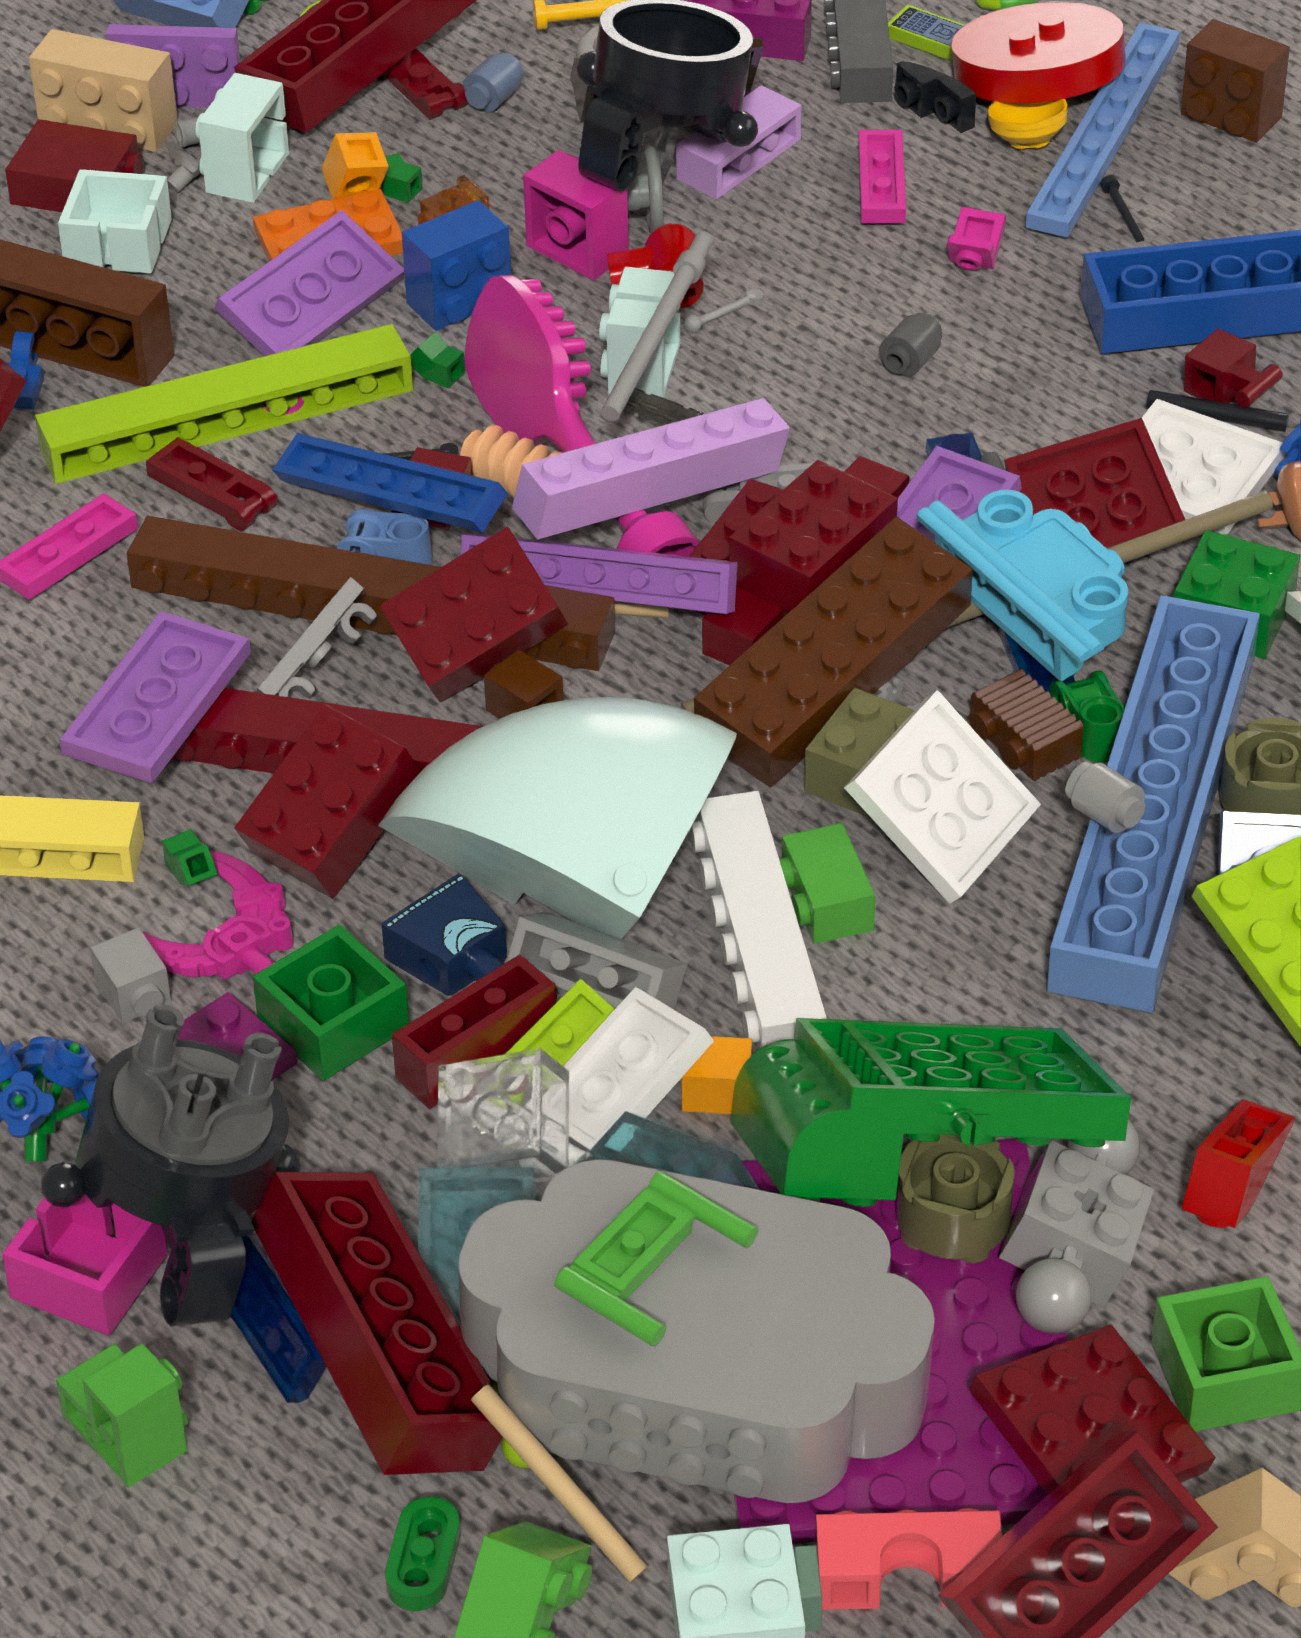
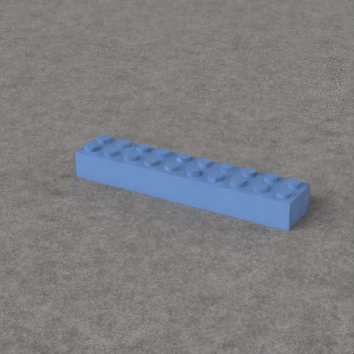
M1160 595L1107 765L1143 788L1145 793V812L1141 820L1134 827L1127 828L1120 833H1113L1093 819H1090L1050 947L1047 992L1149 1013L1154 1012L1223 771L1226 742L1234 732L1254 662L1260 613Z

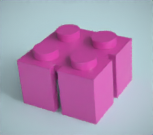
M84 1195L77 1205L68 1208L53 1206L44 1197L35 1209L37 1220L29 1217L2 1253L10 1298L110 1336L168 1255L165 1234L161 1225L138 1218L113 1203L111 1207L116 1232L115 1238L112 1237L114 1233L109 1207L97 1208L87 1195Z

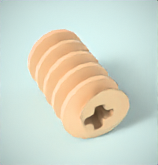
M495 424L487 427L484 432L480 429L471 432L465 439L460 451L461 456L471 457L472 476L499 482L511 497L515 496L522 464L562 453L554 451L550 454L548 446L539 444L535 447L533 440L525 437L519 440L517 433L512 431L504 433L502 427Z

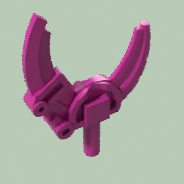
M209 850L218 873L217 875L230 884L234 890L232 891V897L237 916L229 917L224 924L215 929L208 930L203 939V944L170 942L154 937L146 932L142 933L165 965L167 972L178 973L181 976L187 977L217 975L222 979H228L237 973L241 975L249 969L254 974H257L275 963L267 957L268 954L275 950L284 951L290 949L294 944L291 923L283 911L286 907L283 887L279 883L266 882L263 876L247 863L230 855Z

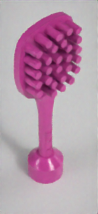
M513 275L494 276L488 280L477 299L469 323L465 345L467 375L482 406L493 422L502 427L504 433L507 431L515 432L519 440L524 437L533 440L535 446L543 445L549 440L564 453L596 444L579 414L580 407L578 402L572 400L583 398L586 395V386L583 382H572H574L575 378L589 376L591 372V366L588 361L569 362L570 355L584 353L586 349L585 340L583 338H564L575 334V325L572 321H563L564 311L562 307H551L553 304L552 294L550 292H541V283L538 279L519 280ZM643 509L615 517L618 524L624 530L617 549L689 557L700 543L682 518L673 512L664 511L647 514Z

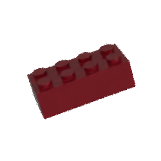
M1118 1431L937 1596L972 1638H1099L1209 1537L1218 1526L1138 1432Z

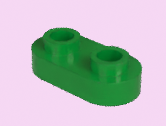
M438 1497L419 1498L409 1503L400 1514L385 1568V1578L389 1598L402 1609L409 1611L429 1609L438 1604L446 1594L461 1536L459 1514L456 1508L447 1500ZM430 1531L439 1533L435 1538L421 1536ZM414 1581H422L426 1583L422 1586L417 1587L408 1586L411 1582Z

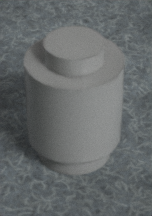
M1083 762L1073 770L1067 780L1065 793L1071 799L1073 807L1113 833H1120L1127 828L1134 827L1143 817L1145 812V793L1143 788L1103 763Z

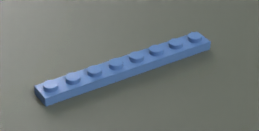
M1145 23L1138 24L1125 46L1126 64L1124 69L1115 79L1100 88L1027 211L1025 228L1066 238L1069 237L1179 47L1180 31Z

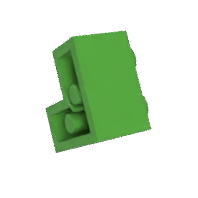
M143 1343L125 1354L116 1344H113L56 1379L63 1416L128 1488L187 1451L184 1427L188 1424V1420L179 1400L178 1391L182 1389L179 1374L167 1359L162 1358L158 1360Z
M527 1521L484 1535L454 1638H555V1633L549 1631L554 1613L573 1605L576 1600H581L590 1584L593 1569L592 1565L587 1564L592 1545Z

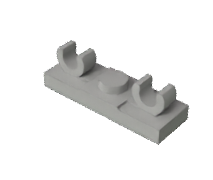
M350 577L254 692L288 697L289 690H298L302 695L309 698L315 691L313 684L303 677H294V675L305 663L314 668L332 647L325 639L336 625L339 635L345 641L354 643L361 635L351 627L350 617L358 616L367 624H370L375 619L376 613L369 605L353 602L364 588Z

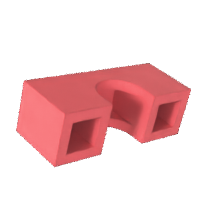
M966 1508L955 1512L901 1510L895 1513L858 1514L852 1511H841L835 1514L816 1515V1547L822 1594V1610L879 1609L883 1578L891 1571L903 1567H914L928 1572L937 1581L941 1593L1002 1537L1000 1511H979ZM941 1601V1607H946Z

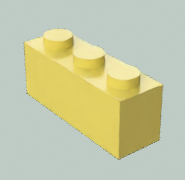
M0 795V875L134 882L145 838L140 802Z

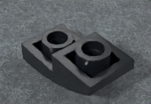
M904 60L897 63L894 91L898 102L902 106L908 107L920 118L936 113L942 121L948 122L960 133L975 128L976 93L956 79L932 68Z

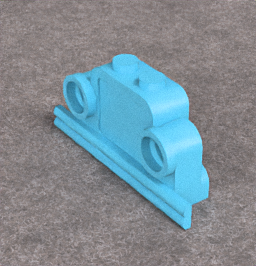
M998 490L989 493L980 501L978 511L963 520L939 500L934 501L929 507H924L918 511L917 520L935 535V543L973 569L971 601L1059 681H1063L1077 673L1082 668L1085 660L1104 650V647L1123 635L1126 627V606L1128 604V586L1122 579L1125 573L1124 564L1114 550L1104 547L1090 534L1085 525L1075 522L1063 511L1046 509L1033 515V506L1030 499L1026 495L1014 490Z

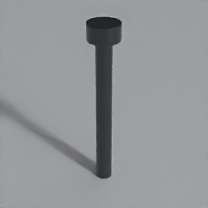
M1114 175L1105 176L1100 182L1102 190L1105 194L1110 193L1135 241H1144L1140 229L1118 191L1120 184Z

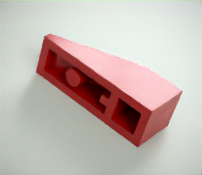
M1242 1099L1197 1148L1181 1210L1196 1214L1197 1219L1208 1226L1216 1228L1230 1226L1236 1228L1251 1210L1294 1124L1295 1116Z

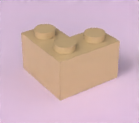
M1262 1467L1196 1498L1197 1503L1218 1528L1168 1574L1206 1600L1220 1596L1255 1580L1290 1607L1297 1608L1301 1606V1496Z

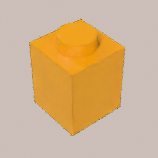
M711 1036L714 1042L682 1077V1111L731 1114L737 1076L744 1063L752 1056V1038Z

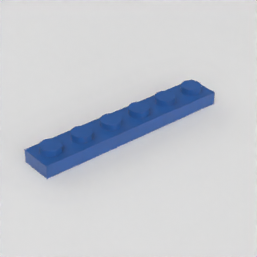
M300 433L295 435L272 469L278 478L286 483L481 533L484 532L508 495L501 484L496 481Z

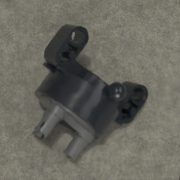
M156 1005L153 1010L149 1009L147 1012L146 1025L141 1042L119 1052L101 1070L96 1081L84 1125L76 1165L65 1162L52 1165L41 1180L42 1194L53 1206L61 1208L77 1205L83 1196L87 1195L97 1208L111 1207L114 1203L138 1218L161 1225L171 1248L160 1287L161 1310L166 1323L173 1327L226 1321L232 1314L245 1272L246 1253L242 1236L252 1235L254 1231L249 1215L256 1211L264 1202L275 1172H300L299 1155L289 1145L285 1144L289 1128L287 1107L280 1092L271 1080L282 1048L281 1046L278 1047L279 1041L276 1038L265 1033H254L246 1037L242 1058L213 1045L196 1041L178 1040L180 1030L184 1024L183 1014L172 1006Z

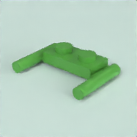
M658 1171L652 1177L649 1186L573 1261V1264L570 1267H564L558 1273L554 1286L655 1347L664 1337L666 1326L627 1303L626 1300L692 1232V1222L697 1219L744 1248H749L753 1244L759 1229L671 1176Z

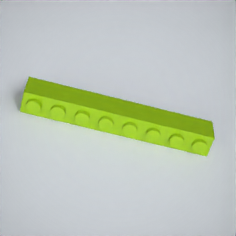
M393 324L48 411L35 415L40 451L55 484L148 460L177 437L199 447L413 391L411 356ZM299 395L304 401L303 406L296 412L283 415L289 408L296 405ZM263 401L266 402L270 412L264 408Z

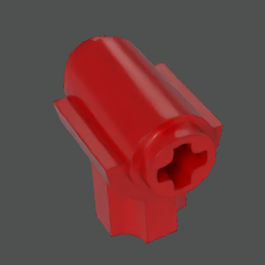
M669 223L660 226L652 232L644 248L608 253L611 285H619L624 267L673 272L676 261L683 251L689 249L696 236L695 233L684 225ZM702 274L697 282L689 286L679 308L692 306L700 298L704 287Z

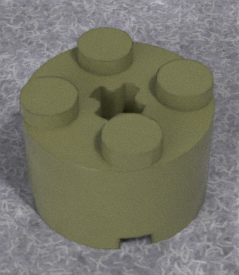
M1278 717L1260 718L1249 722L1247 730L1238 735L1234 731L1229 736L1225 746L1220 800L1225 811L1301 815L1300 722Z
M940 1135V1139L935 1142L913 1140L907 1145L901 1155L896 1208L897 1222L904 1244L912 1249L921 1250L936 1257L962 1259L967 1263H978L988 1258L990 1251L1006 1236L1011 1223L1015 1170L1011 1158L1008 1161L1000 1151L999 1142L995 1140L993 1143L979 1144L974 1147L970 1142L969 1147L961 1141L960 1137Z

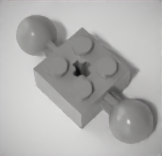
M1129 1120L1126 1140H1105V1145L1102 1147L1080 1146L1071 1142V1139H1068V1147H1065L1050 1140V1144L1045 1148L1024 1185L999 1258L1025 1270L1017 1285L1016 1302L1023 1319L1038 1331L1048 1334H1060L1070 1331L1084 1320L1090 1309L1091 1302L1104 1308L1131 1265L1154 1188L1127 1175L1135 1166L1140 1153L1139 1136Z

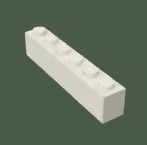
M759 791L706 798L697 815V821L693 822L689 830L691 846L694 853H703L704 858L699 860L700 876L704 890L713 889L714 895L710 896V910L714 927H724L725 933L720 935L721 950L725 965L734 964L736 972L731 973L736 1004L745 1003L747 1011L742 1012L745 1038H752V1043H756L759 1050L776 1041L794 1039L796 1018L827 1019Z

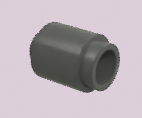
M917 313L905 317L880 344L879 354L886 368L893 373L906 377L915 375L941 345L942 328L939 322L926 313Z

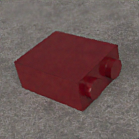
M38 119L5 169L10 204L62 213L79 169L142 174L144 159L143 155L138 153L136 135Z

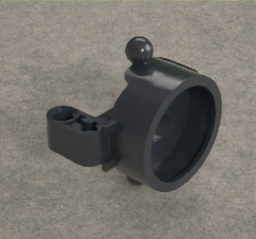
M627 0L614 4L604 10L600 16L596 51L585 53L577 63L578 77L586 85L592 86L591 93L598 96L589 105L584 118L578 162L580 174L615 190L625 191L633 183L638 172L643 134L660 125L669 127L684 126L719 142H729L736 147L750 145L758 134V124L751 114L741 111L753 44V36L750 30L741 21L725 12L683 0Z

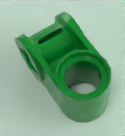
M1100 670L1094 671L1090 674L1089 678L1066 684L1059 680L1051 682L1049 687L1050 696L1055 697L1057 703H1062L1064 709L1068 708L1070 715L1074 714L1076 720H1081L1083 724L1081 755L1093 762H1109L1125 708L1112 690L1104 672Z

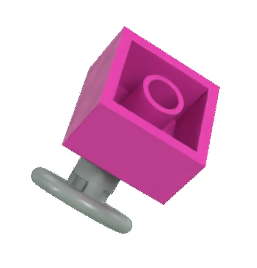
M653 146L647 147L644 151V174H637L633 183L625 191L615 190L581 175L578 169L579 158L561 150H557L523 175L526 246L592 280L597 279L608 271L607 254L629 250L628 211H636L639 208L646 207L647 224L650 234L660 226H663L661 167L658 151Z

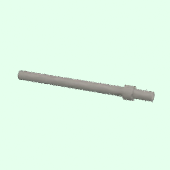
M698 232L689 249L683 251L673 267V279L601 409V414L606 420L616 421L619 419L689 286L699 280L706 266L705 257L713 244V237L708 232Z

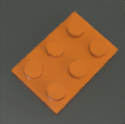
M381 189L360 191L354 195L331 200H318L308 205L289 209H276L266 214L253 216L254 231L269 262L341 210L390 256L403 253L402 231Z

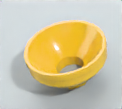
M1065 99L1038 103H1004L994 101L989 106L988 118L991 129L1002 139L1010 142L1011 147L1017 149L1041 148L1049 144L1050 139L1066 124L1068 105Z

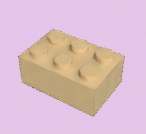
M51 29L29 56L38 119L133 134L137 137L139 149L153 152L159 150L174 129V121L178 119L170 52Z

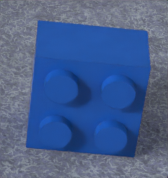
M480 200L402 232L406 303L435 331L472 316L477 299L490 278L500 275H511L509 227Z

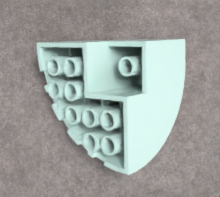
M617 697L575 698L538 705L489 723L447 748L427 765L398 796L378 826L512 904H516L521 895L525 893L575 923L622 939L641 917L710 793L731 751L737 734L700 715L674 706L640 699Z

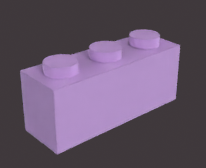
M762 85L744 97L741 110L751 114L758 124V134L755 140L748 146L736 147L729 142H719L698 132H693L676 144L677 180L718 199L801 140V104Z

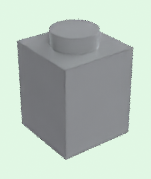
M140 928L90 947L95 982L122 1023L139 1016H147L148 1010H153L156 1005L171 1004L167 969Z

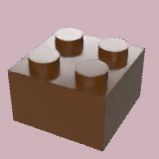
M1212 19L1187 43L1181 115L1257 143L1282 118L1290 46Z

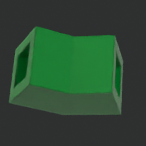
M399 153L385 156L389 167L380 186L381 191L387 197L409 203L422 190L421 167L405 163Z
M436 332L431 334L410 354L411 366L422 378L449 389L465 374L464 352L448 346Z
M192 829L162 840L164 861L179 884L190 886L218 874L208 845L200 842Z

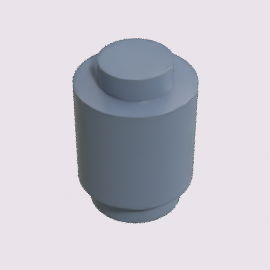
M503 52L490 55L463 81V87L466 90L465 96L469 104L476 109L486 112H492L499 107L521 84L523 69L520 62L509 53Z

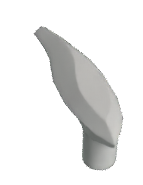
M166 141L168 151L174 159V164L178 167L167 179V184L171 189L179 193L193 178L200 174L199 163L189 152L172 142Z

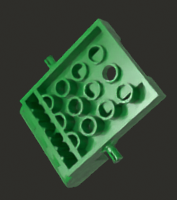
M796 1018L794 1039L780 1040L762 1047L742 1066L734 1086L730 1123L782 1195L820 1202L821 1198H840L845 1203L855 1206H873L876 1204V1200H896L904 1134L910 1139L922 1142L938 1141L940 1135H955L960 1137L961 1141L969 1147L970 1142L973 1147L979 1144L993 1143L996 1137H1016V1140L1036 1146L1048 1145L1051 1139H1071V1142L1080 1146L1102 1147L1105 1145V1140H1126L1131 1096L1062 1028Z

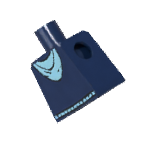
M460 873L381 923L384 958L447 996L454 995L472 982L478 981L505 964L504 961L507 957L505 927L500 918Z

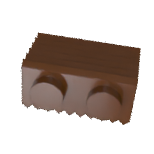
M1023 668L972 693L971 714L969 715L971 728L983 741L988 739L1001 751L1004 761L1010 768H1020L1029 778L1037 781L1040 777H1045L1057 768L1060 769L1065 764L1068 765L1073 760L1076 761L1080 758L1083 737V724L1081 720H1076L1074 714L1070 715L1068 708L1064 709L1062 703H1057L1056 698L1051 697L1049 691L1045 692L1042 685L1038 686L1037 681L1032 680L1030 674L1026 675Z

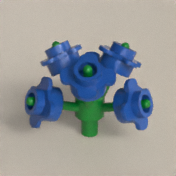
M35 1037L23 1049H20L23 1046L20 1040L11 1042L6 1046L0 1040V1122L4 1120L8 1124V1131L13 1137H24L25 1161H47V1134L55 1133V1123L77 1113H80L86 1121L99 1076L94 1067L96 1059L90 1055V1051L86 1047L66 1039L59 1041L52 1037ZM48 1083H52V1086L49 1092L47 1093V1085ZM63 1088L73 1089L75 1102L55 1110Z

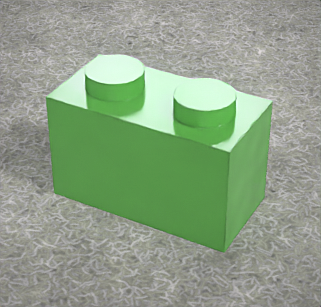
M843 823L783 835L782 858H779L787 888L792 893L791 901L799 926H806L813 944L874 931L875 893Z

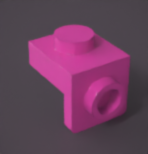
M961 207L954 235H949L947 241L950 262H955L957 266L971 271L979 270L981 267L994 269L1006 226L1005 214Z

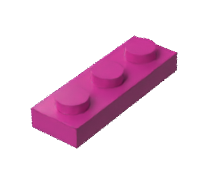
M859 130L861 223H906L903 130Z
M103 493L1 559L0 581L30 600L138 529L136 513Z

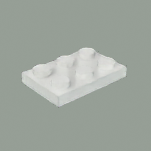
M635 987L526 1108L537 1121H544L556 1129L558 1135L581 1150L588 1151L596 1160H609L710 1047L714 1040L705 1028Z

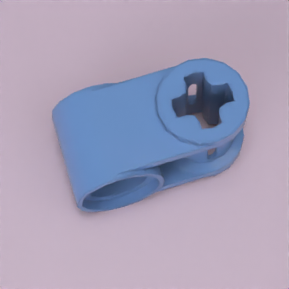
M368 509L356 510L347 518L345 527L347 535L337 545V549L433 565L428 521L426 518L407 513L377 512ZM364 522L363 530L359 529L361 523Z

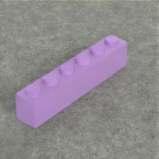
M765 398L524 463L521 466L512 509L538 540L777 472L790 427Z

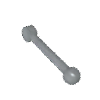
M749 289L743 298L700 316L694 314L687 316L684 320V327L691 333L697 332L702 324L747 305H760L763 302L764 293L760 289Z

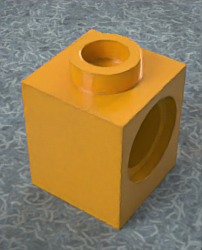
M376 132L335 134L321 169L331 197L335 199L354 195L360 191L379 189L389 165Z

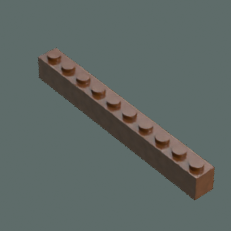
M148 515L127 551L131 588L150 593H163L190 598L195 601L235 606L240 609H252L308 620H315L351 577L364 588L353 602L367 604L376 613L375 619L370 624H367L358 616H351L349 620L351 627L392 635L397 634L379 605L441 568L440 566ZM545 585L568 625L524 653L538 661L566 665L570 668L599 671L615 634L614 597Z

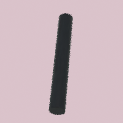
M1150 390L1147 398V408H1150L1155 400L1159 399L1219 421L1286 432L1289 421L1288 413L1253 407L1244 408L1236 404Z

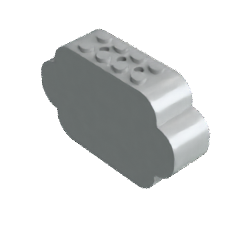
M589 1160L569 1166L559 1172L549 1182L541 1201L516 1200L499 1204L487 1210L470 1227L461 1249L458 1263L460 1321L464 1342L477 1357L487 1377L498 1382V1395L549 1453L568 1460L581 1459L613 1466L624 1472H641L669 1478L684 1485L697 1484L730 1491L745 1498L757 1497L782 1503H800L819 1498L839 1484L847 1471L851 1457L872 1459L888 1456L903 1449L914 1439L921 1427L928 1400L935 1317L929 1299L919 1287L901 1276L889 1273L891 1250L888 1238L875 1221L858 1211L613 1160ZM658 1171H662L758 1227L759 1231L753 1244L749 1248H744L697 1219L692 1222V1232L626 1300L627 1303L666 1326L664 1337L658 1345L653 1347L555 1288L554 1282L558 1273L564 1267H570L573 1261L649 1186L652 1177Z

